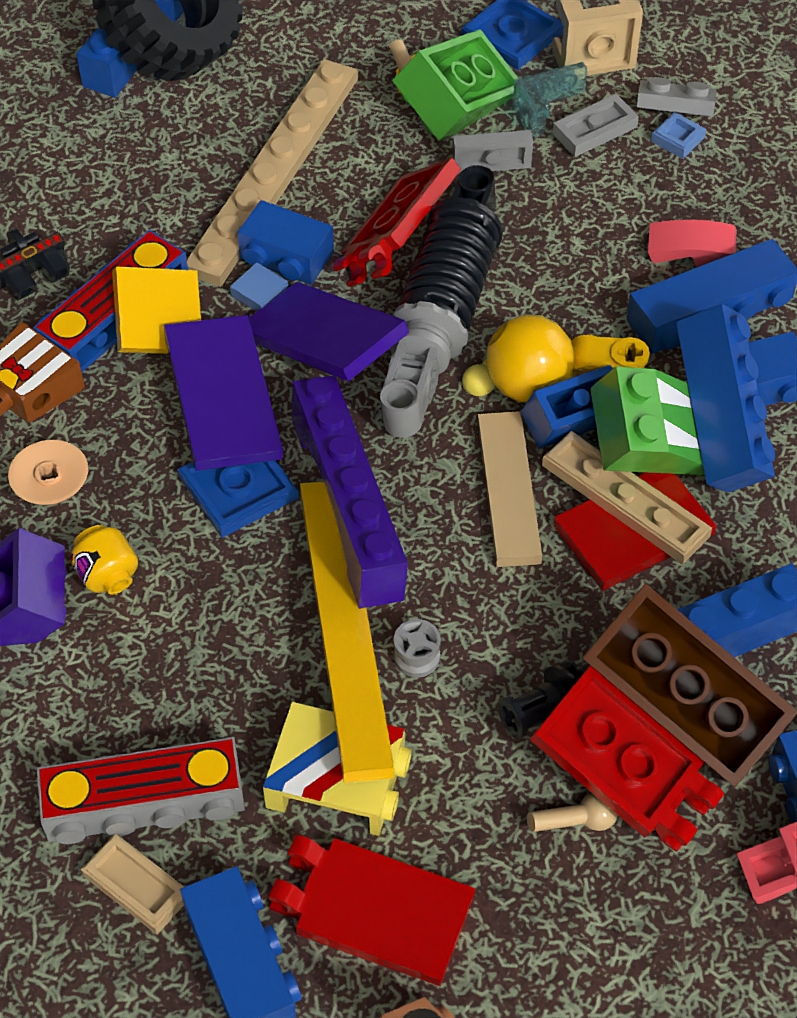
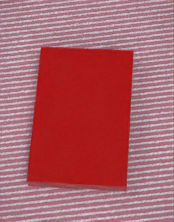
M645 472L638 476L712 527L711 536L715 534L717 525L676 474ZM588 500L554 517L553 526L602 591L671 557L592 500Z

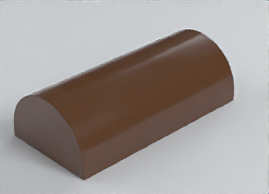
M646 583L582 657L584 661L597 670L733 787L740 783L797 715V710Z

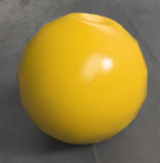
M521 315L504 322L494 333L487 346L486 365L493 384L503 395L517 402L527 403L534 391L571 378L575 354L570 338L556 322L542 315Z

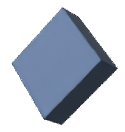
M674 112L652 133L651 142L683 159L705 138L706 129Z
M256 262L230 286L231 296L257 312L288 288V281Z

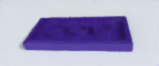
M295 282L249 317L255 344L346 381H350L409 333L406 322L403 319L300 282Z
M248 315L164 325V337L195 471L281 460L283 448Z

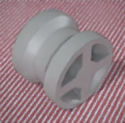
M421 619L408 620L397 628L394 635V661L399 671L415 678L425 677L433 673L440 661L439 649L441 639L437 628L430 622ZM424 649V653L415 655L416 651Z

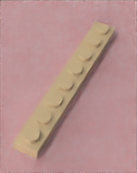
M323 59L188 257V270H197L199 280L220 287L223 285L240 259L237 232L260 200L274 205L277 203L357 82L358 69Z

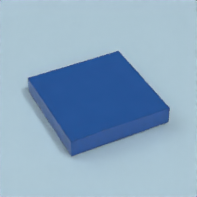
M496 0L461 28V36L481 29L505 62L516 70H519L551 44L554 37H559L563 34V24L560 20L525 0Z
M276 460L195 471L192 461L177 469L178 477L222 538L299 498L297 488Z

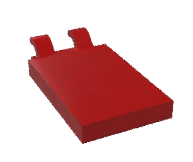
M452 157L405 174L399 178L341 251L343 257L338 258L334 262L333 269L335 271L350 267L351 278L346 282L348 287L364 282L367 276L366 262L376 261V269L371 274L373 279L390 273L392 269V251L403 246L461 171Z
M591 665L529 739L644 838L655 829L660 840L675 852L682 845L686 846L698 831L689 820L680 816L675 811L683 799H686L687 804L693 810L704 816L709 808H715L725 794L721 788L698 772L704 763L703 760Z
M295 835L288 851V855L291 856L289 866L310 872L311 874L303 891L287 881L276 879L268 896V899L272 900L269 909L298 919L296 934L301 937L441 987L475 897L476 888L336 838L333 839L328 851L307 837Z

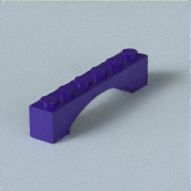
M326 376L293 381L291 420L301 448L309 449L325 483L342 541L347 565V576L359 609L404 601L408 562L336 377Z

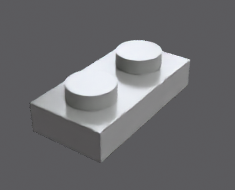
M652 77L648 81L640 80L637 108L713 116L716 89L709 88V85L702 82H688L686 85L671 84V81L665 78Z
M614 94L554 122L552 134L576 157L637 128L639 116L617 94Z
M531 130L453 136L452 158L461 171L473 165L485 166L492 171L531 168L532 133Z

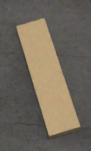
M521 411L478 414V431L496 567L541 564L542 550Z
M570 431L543 456V467L682 565L711 536L712 527L634 473L603 471L600 450L573 431Z

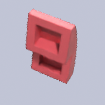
M671 220L650 223L648 254L653 263L692 257L695 266H702L736 253L735 225L708 220Z
M797 822L779 828L782 836L737 853L753 899L757 904L767 902L797 888Z

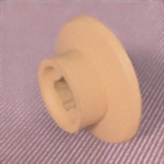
M43 440L25 447L15 456L9 467L8 480L15 494L27 502L37 505L58 504L68 500L81 489L88 475V463L82 451L73 444L61 440Z

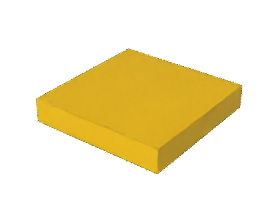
M115 267L112 271L118 352L168 354L164 337V325L201 320L197 270Z

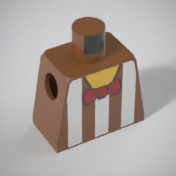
M21 322L0 345V417L8 410H11L24 421L32 422L85 388L79 361L24 322Z

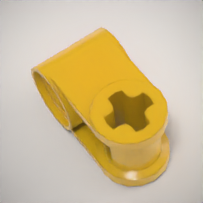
M577 336L571 340L575 354L571 378L610 364L612 368L616 366L644 368L650 356L649 347L642 340L633 337ZM629 349L632 350V360H631V361H630V360H627V359H628V350H629Z

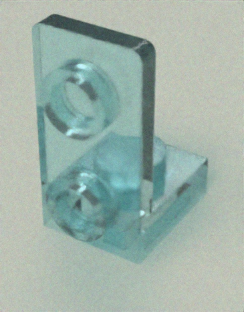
M584 62L514 80L513 109L525 129L531 130L532 137L545 134L546 118L550 115L548 103L585 93L587 67Z

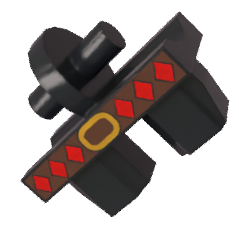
M16 228L6 233L9 244L0 248V256L2 258L0 260V289L6 287L19 301L37 290V284L30 274L42 269L50 283H54L69 275L70 266L64 254L65 241L59 231L41 240L35 232L23 237Z

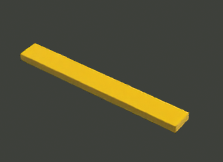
M300 483L301 504L344 783L394 778V763L367 608L359 609L347 576V565L342 541L325 483Z

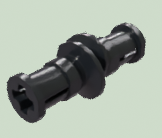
M565 660L559 666L548 667L544 671V683L533 687L532 691L516 698L507 696L500 699L498 711L507 732L513 738L519 739L527 735L528 729L543 723L590 665L587 663L578 667L574 661Z

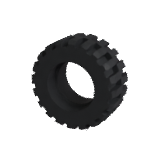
M92 0L93 9L98 10L99 13L96 16L98 27L106 32L108 37L105 40L111 49L115 47L121 53L119 58L128 65L130 63L137 66L136 70L147 76L154 73V78L167 81L171 78L182 80L190 75H195L225 54L233 46V41L238 38L241 30L239 22L243 17V5H239L238 2L240 0H179L185 14L186 27L168 18L155 0Z

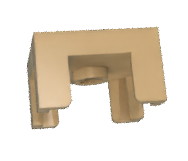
M556 0V9L563 24V39L561 43L559 37H554L552 50L564 79L636 68L643 9L639 0H618L619 4L583 9L580 0Z

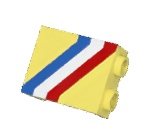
M292 702L263 786L266 808L285 813L289 798L345 811L369 817L370 834L380 836L384 820L393 821L399 799V792L393 791L397 776L406 777L411 760L412 749L405 748V729L387 724L394 763V778L344 783L333 711Z

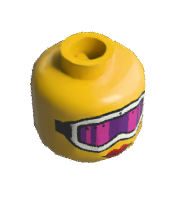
M95 525L84 530L75 538L73 542L74 547L70 553V561L84 586L89 591L94 593L108 592V594L114 595L130 586L132 583L131 576L138 567V558L120 530L114 527Z

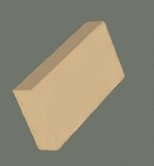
M114 834L81 869L82 875L156 935L184 906L180 889L184 886L117 834Z

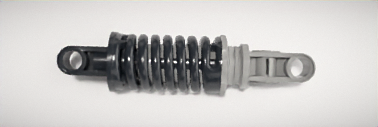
M473 165L463 169L458 176L452 197L437 202L431 208L427 217V229L418 247V253L414 258V264L410 269L401 299L394 311V316L405 320L409 330L405 337L391 347L392 357L385 383L380 392L384 427L389 434L395 437H409L420 430L430 398L435 393L439 374L447 369L450 359L462 353L463 346L467 344L468 330L476 311V305L480 299V293L483 290L496 249L499 247L503 237L502 224L494 213L496 209L494 173L485 166Z

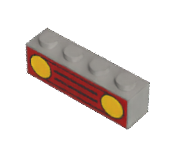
M234 737L37 768L40 818L48 842L57 841L61 844H74L84 840L89 835L107 833L111 836L114 834L124 836L132 833L139 827L157 825L160 828H174L182 825L185 820L206 817L210 820H224L233 816L235 812L245 811Z

